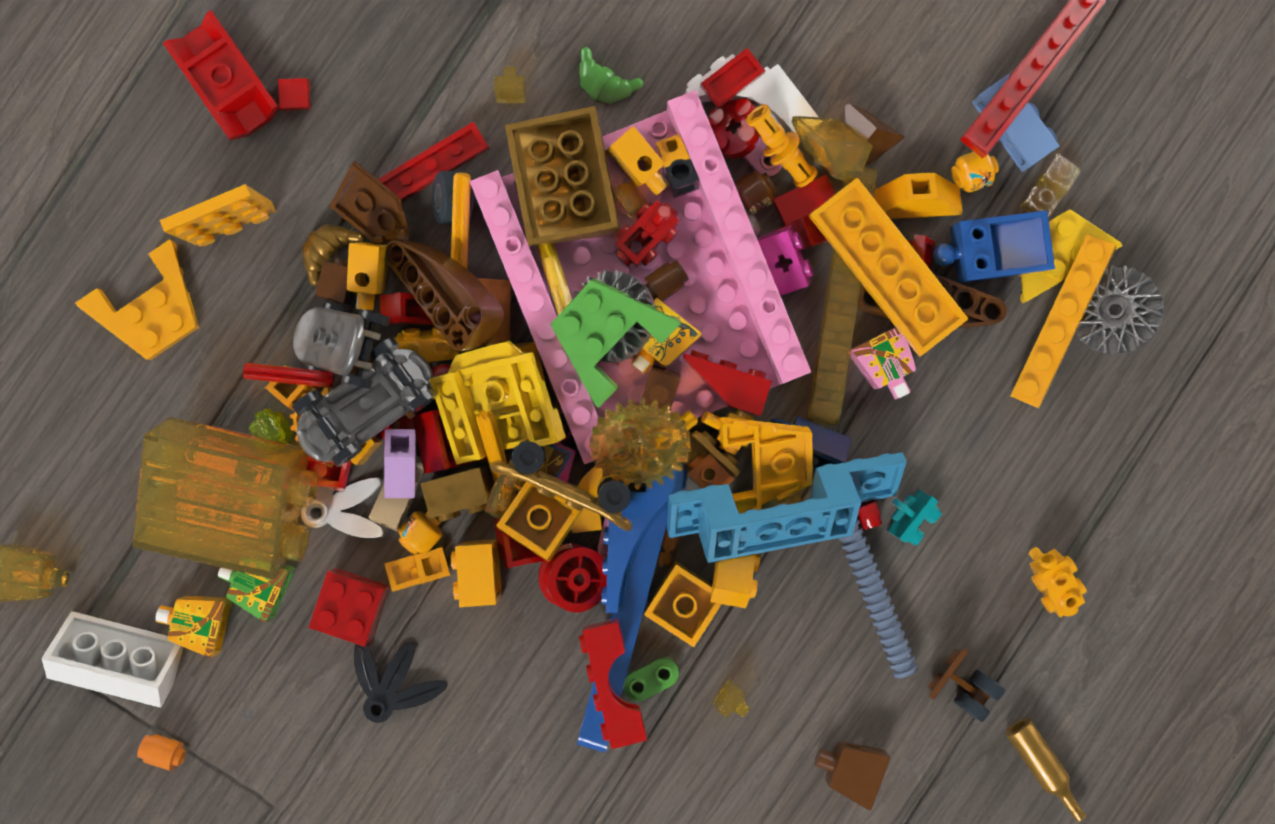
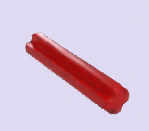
M245 363L243 368V377L245 379L331 388L334 383V373L329 371Z

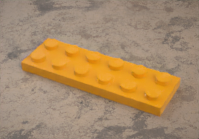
M858 178L809 215L810 219L918 356L925 354L968 320L965 313Z

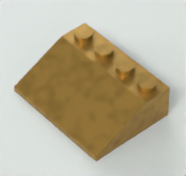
M595 106L505 125L528 246L594 238L618 233L621 230L599 116Z

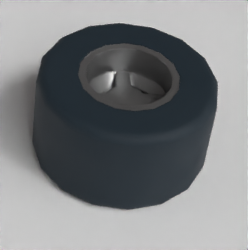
M439 171L436 174L432 189V206L434 217L438 224L452 225L453 177L456 173L466 172ZM471 186V191H470V217H469V221H470V218H471V215H472V210H473V189H472V186Z

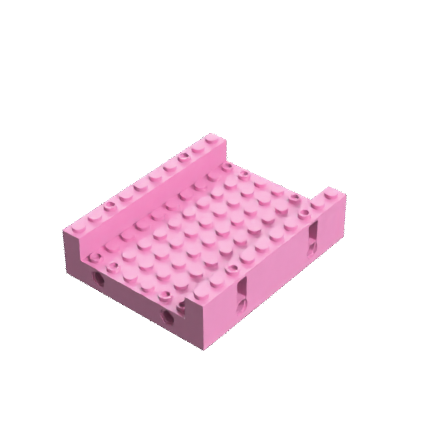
M694 90L667 102V111L603 136L606 151L626 131L634 126L659 156L656 142L679 134L699 178L698 190L673 198L670 185H668L656 196L645 183L637 187L606 154L620 228L622 229L627 224L631 227L639 219L636 216L639 210L646 203L652 206L658 200L662 205L667 202L678 213L676 218L679 220V224L675 228L679 231L678 234L667 245L662 241L655 249L658 253L657 256L646 267L641 263L637 268L633 264L627 267L615 255L619 251L615 248V243L618 241L615 238L617 233L554 243L571 298L576 297L574 291L580 292L584 288L581 283H587V277L597 278L599 277L597 273H604V270L625 272L637 278L645 285L644 277L666 262L672 263L677 260L688 275L689 280L684 283L685 287L664 300L663 303L700 331L702 335L665 368L681 373V377L664 428L688 410L696 418H699L706 411L711 413L728 406L682 360L684 353L690 355L691 350L709 355L708 361L719 364L720 359L738 364L736 370L748 373L749 368L766 373L765 379L772 381L770 388L810 373L811 370L697 91ZM638 160V168L641 171H646V163ZM662 166L658 171L667 180V177ZM497 170L470 181L584 464L657 435L664 429L663 427L635 419L651 370L650 367L644 375L631 364L638 353L621 362L606 363L599 361L596 364L619 386L598 408L591 399L550 324L558 314L536 245L528 246L514 173L501 177ZM639 242L631 244L633 252H639L642 249V245ZM655 361L654 364H653V365L662 367V366H661L659 363H657L656 361Z

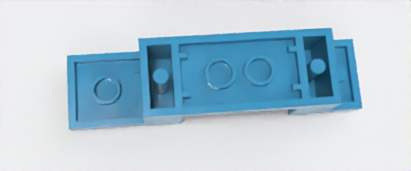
M903 452L895 454L886 453L868 459L859 458L835 465L826 464L816 468L810 499L790 505L779 504L773 508L763 510L752 509L738 514L729 484L710 485L691 491L681 490L675 494H669L667 532L669 538L699 533L707 563L852 536L861 502L896 496L907 461Z

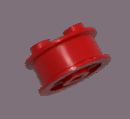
M566 543L560 545L551 560L548 562L543 559L540 565L538 582L542 594L549 602L569 612L580 613L592 609L602 600L603 587H607V575L603 574V557L596 551L579 544Z

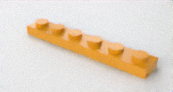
M1088 234L1086 235L1010 395L1011 397L1038 409L1040 408L1116 249L1115 244Z

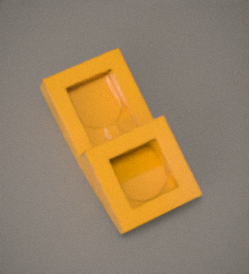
M442 547L429 550L426 554L418 553L384 563L392 592L450 576Z

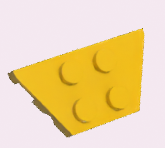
M1071 209L1049 221L1055 269L1019 275L1022 284L1021 302L1025 303L1066 279L1087 234L1115 244V250L1123 245L1120 241Z

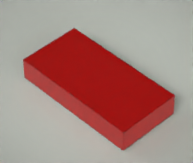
M747 47L701 82L700 87L716 108L719 109L765 74L766 70Z
M827 175L811 181L804 187H798L775 198L773 203L784 226L798 221L802 216L811 214L836 194Z

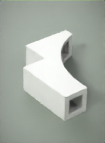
M734 54L726 59L724 56L717 59L710 66L711 71L703 77L701 74H698L687 83L686 93L696 90L701 103L711 102L700 87V83L735 57ZM778 64L772 69L768 66L765 67V74L731 99H748L756 108L767 104L771 108V115L777 123L782 125L785 132H795L800 139L815 129L821 121Z

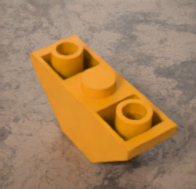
M936 173L904 174L871 191L872 197L890 219L962 215L963 213L960 188Z

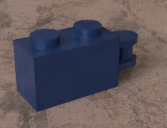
M798 416L793 424L778 418H773L769 421L770 423L809 427L812 432L814 473L816 468L826 464L846 463L851 438Z

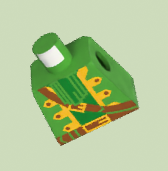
M249 556L242 559L239 567L225 561L218 572V578L231 583L226 595L229 600L259 620L267 623L275 618L296 567Z

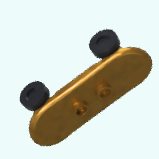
M529 439L524 440L515 447L509 464H505L503 461H493L490 464V469L496 473L519 478L538 486L537 492L553 499L555 495L567 500L566 505L576 510L583 511V508H586L610 520L624 531L632 530V522L627 517L622 516V511L630 503V491L626 484L618 477L611 476L603 479L598 485L597 497H595V495L545 472L539 471L537 474V470L541 468L545 460L546 453L543 446H539L529 441Z

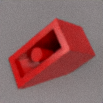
M399 292L380 295V314L390 317L389 325L435 326L411 293Z

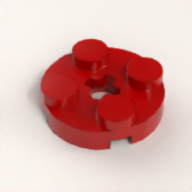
M748 99L730 100L719 109L714 108L709 112L708 121L722 155L726 158L737 159L750 154L756 148L754 144L761 137L754 127H750L746 122L748 115L756 108ZM735 124L741 125L737 129V133L733 135L730 131L732 126Z

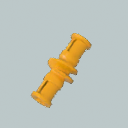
M767 104L755 108L748 115L746 122L750 127H754L761 135L762 141L766 144L763 154L765 156L772 155L770 160L772 165L781 164L785 170H788L794 178L793 183L796 187L801 188L808 185L816 177L817 169L808 164L803 157V153L797 148L800 142L798 134L795 132H785L782 125L777 123L771 115V108Z

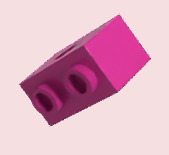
M788 226L757 238L780 296L805 288L810 284L813 269L808 259L804 260L800 249L803 248V242L798 231L794 232L792 226ZM783 255L786 259L791 258L792 261L789 266L786 262H780Z

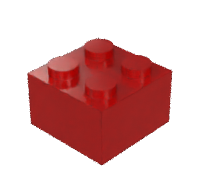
M336 567L327 571L308 628L365 647L373 640L390 585Z

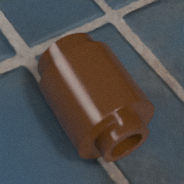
M675 260L672 263L666 262L644 277L646 281L645 286L651 293L653 301L658 298L663 302L685 287L684 283L689 280V277L679 262Z

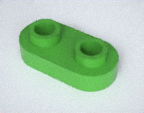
M659 657L631 671L625 678L624 693L633 701H643L671 687L676 683L679 676L677 664L669 657ZM661 669L669 670L670 674L667 678L659 676L658 673ZM640 682L644 687L641 691H635L632 688L633 684Z

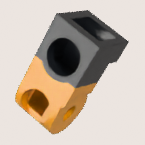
M676 134L657 141L656 148L659 157L665 164L663 169L670 183L673 198L698 190L699 178L680 135Z

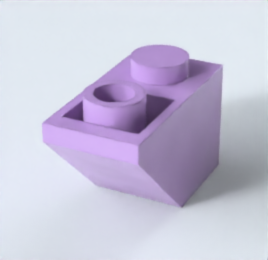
M385 429L384 498H415V429Z

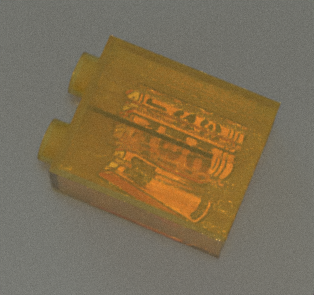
M169 417L144 434L132 547L275 579L290 560L300 562L306 553L310 539V527L299 525L301 506L310 507L314 500L318 486V473L307 470L309 455L301 446Z

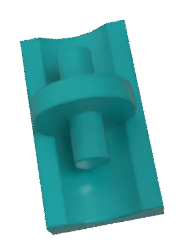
M920 489L913 496L909 494L903 502L894 498L891 503L897 510L891 516L893 522L886 530L904 543L909 542L917 546L924 538V533L918 528L925 519L933 524L942 515V512L936 505L939 501Z

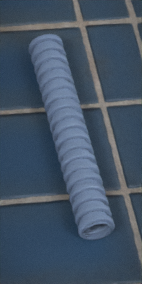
M857 519L852 536L841 537L838 540L843 542L841 545L842 549H846L845 557L850 559L848 564L850 567H853L851 572L857 576L855 582L860 584L858 589L864 594L862 599L867 601L866 609H870L869 616L874 618L872 624L878 628L876 629L877 635H881L879 641L884 644L883 651L888 653L886 658L888 661H891L890 668L895 670L893 675L895 678H905L915 674L919 666L914 664L916 659L913 655H910L912 649L907 647L908 639L903 637L905 635L904 630H900L901 622L896 620L898 618L897 613H893L895 607L889 603L891 597L886 595L888 590L882 586L884 580L879 578L881 573L879 570H876L877 563L872 561L874 556L872 553H869L870 546L865 544L867 538L862 536L863 529L858 527L860 521Z

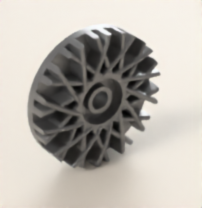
M1112 265L1110 268H1106L1077 328L1076 335L1089 348L1108 355L1128 354L1142 348L1153 339L1162 324L1164 305L1158 287L1150 277H1147L1143 272L1136 271L1133 267L1129 269L1127 266L1122 268ZM1120 306L1122 311L1118 315H1112L1110 313L1111 308Z
M604 270V273H597L599 277L595 279L630 295L629 297L655 307L648 288L637 278L617 270L615 272ZM587 277V283L582 282L581 285L585 287L593 278ZM574 291L575 296L580 293L579 291ZM636 322L600 361L615 363L629 359L644 347L651 334L641 324Z

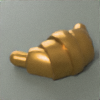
M329 224L321 226L316 231H311L301 248L305 270L308 272L310 284L313 286L318 285L323 261H330L344 245H349L350 242H363V234L350 231L345 227L330 226Z

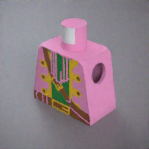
M896 327L847 351L873 389H879L888 385L895 400L910 393L904 376L916 371L909 343Z

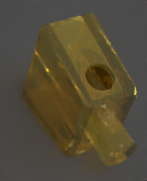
M17 543L0 545V602L36 600L49 597L53 593V587L65 588L68 585L70 573L68 570L56 569L57 557L55 554Z

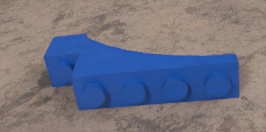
M647 462V468L642 470V486H646V492L630 491V503L622 511V516L627 517L632 522V530L624 531L610 520L609 527H605L604 543L608 545V557H604L603 574L607 575V587L602 589V604L606 605L607 613H619L624 610L625 590L637 550L649 528L659 514L668 506L669 494H675L678 491L687 489V464Z

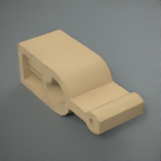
M415 455V494L424 473L421 457ZM383 484L368 518L372 522L398 532L414 498H384Z

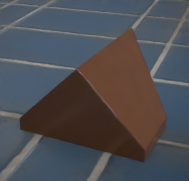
M852 104L845 105L847 164L867 167L905 138L867 110Z

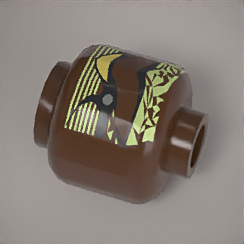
M752 171L734 183L742 204L749 214H755L771 205L774 201L773 195L777 193L766 172L761 174L759 171Z

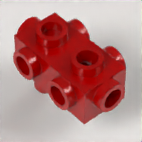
M656 200L652 206L646 203L636 214L639 219L631 227L628 224L625 225L615 236L618 240L615 243V248L619 250L615 255L627 267L633 264L637 268L641 263L646 267L657 256L658 253L655 251L657 246L662 241L667 245L678 234L679 231L675 229L679 224V220L676 218L678 213L667 202L662 205ZM633 242L641 243L642 249L639 252L631 250Z

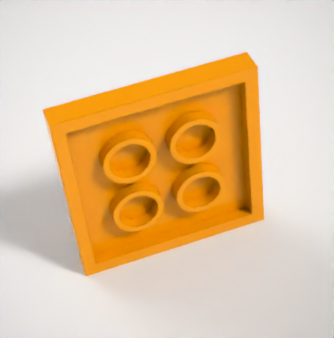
M244 184L159 221L164 232L202 247L212 244L216 241L215 237L222 234L232 235L240 232L242 226L250 222L253 224L264 222L269 219V214L276 212L271 200Z

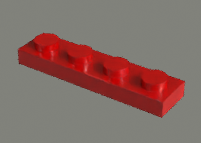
M473 121L377 180L401 198L403 202L433 184L434 178L439 171H454L490 148Z

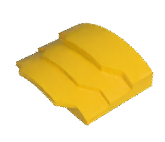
M510 341L457 354L448 373L429 379L432 389L438 395L435 400L456 464L480 460L487 456L476 421V416L483 410L486 412L491 411L494 414L504 450L515 448L518 444L528 439L539 446L558 443L566 438L558 410L552 407L545 381L541 380L533 352L523 353Z

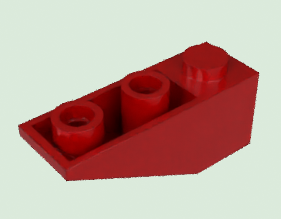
M691 350L690 355L684 353L682 360L730 408L761 416L772 383L771 380L765 379L766 373L750 368L748 373L736 370L738 364L722 359L717 364L708 361L709 355Z

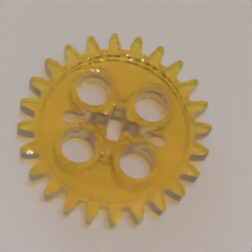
M641 398L639 405H635L632 399H628V407L624 408L618 402L616 403V412L606 409L605 418H597V427H592V437H590L591 459H595L596 469L602 468L603 477L612 474V480L619 481L622 479L626 486L630 482H634L636 489H639L641 483L645 482L650 489L652 488V481L656 480L659 484L663 485L664 476L674 479V470H683L682 462H688V452L691 451L690 432L686 428V421L680 420L678 411L670 414L668 404L659 409L656 399L650 406L646 405L645 398Z

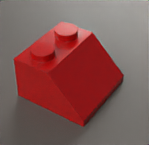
M439 410L422 413L412 418L424 474L488 460L486 456L480 460L456 464Z

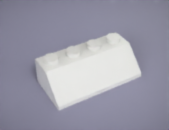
M71 611L43 655L42 662L47 679L161 708L175 682L183 647L170 642L166 635Z

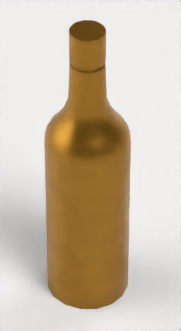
M1023 718L1007 728L1005 735L1040 786L1047 793L1057 796L1069 810L1075 821L1083 820L1086 814L1070 791L1069 774L1031 719Z

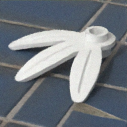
M375 477L358 481L347 486L344 492L339 491L335 495H333L335 491L333 489L316 487L315 499L307 501L301 509L303 522L312 528H319L328 523L343 533L360 538L381 537L384 530L376 523L358 515L341 512L370 497L381 485V479ZM314 509L322 511V515L317 519L311 517V512Z

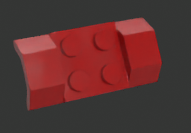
M212 10L206 13L199 27L184 37L169 39L163 42L165 48L230 141L250 136L273 119L279 108Z

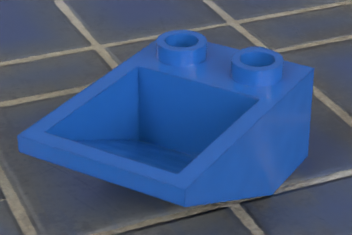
M1047 210L960 221L950 226L952 245L947 243L939 244L932 253L933 261L938 266L947 267L955 262L957 283L960 284L1055 269ZM977 259L979 260V265H978V267H977V265H976Z

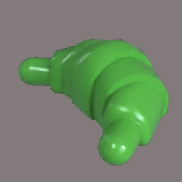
M584 47L581 49V63L579 64L580 86L593 100L612 105L615 102L630 97L631 93L643 87L642 79L635 78L631 81L621 79L611 69L597 64L592 59L590 48Z

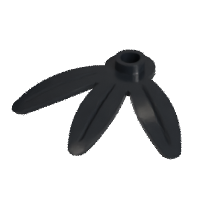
M413 642L406 643L396 653L389 663L381 683H379L376 663L369 646L366 645L364 647L355 644V672L364 693L368 697L363 705V711L368 720L374 723H382L391 716L393 710L408 709L422 705L446 690L448 686L446 681L434 680L415 684L397 692L412 663L415 650ZM373 705H380L382 712L376 713L373 710Z

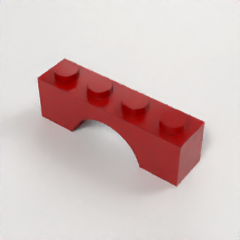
M616 618L584 626L583 635L579 636L582 653H588L590 664L586 665L589 682H595L597 693L593 694L596 711H602L605 722L600 723L604 742L609 741L611 749L647 741V733L640 705L622 700L613 691L609 682V670L613 662L625 652V643L619 619Z

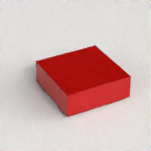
M308 78L278 79L279 109L282 111L311 110L310 81Z

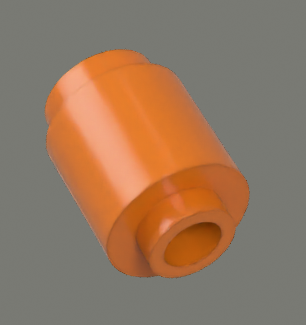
M158 734L153 736L146 735L140 743L137 757L143 759V763L173 771L176 766L180 767L186 756V750L183 749V742Z

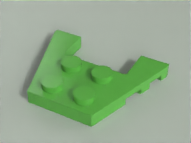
M593 278L550 325L591 399L599 408L619 387L596 365L601 358L636 322L641 324L662 344L682 321L679 318L669 316L657 310L658 308L633 299L629 297L630 295Z

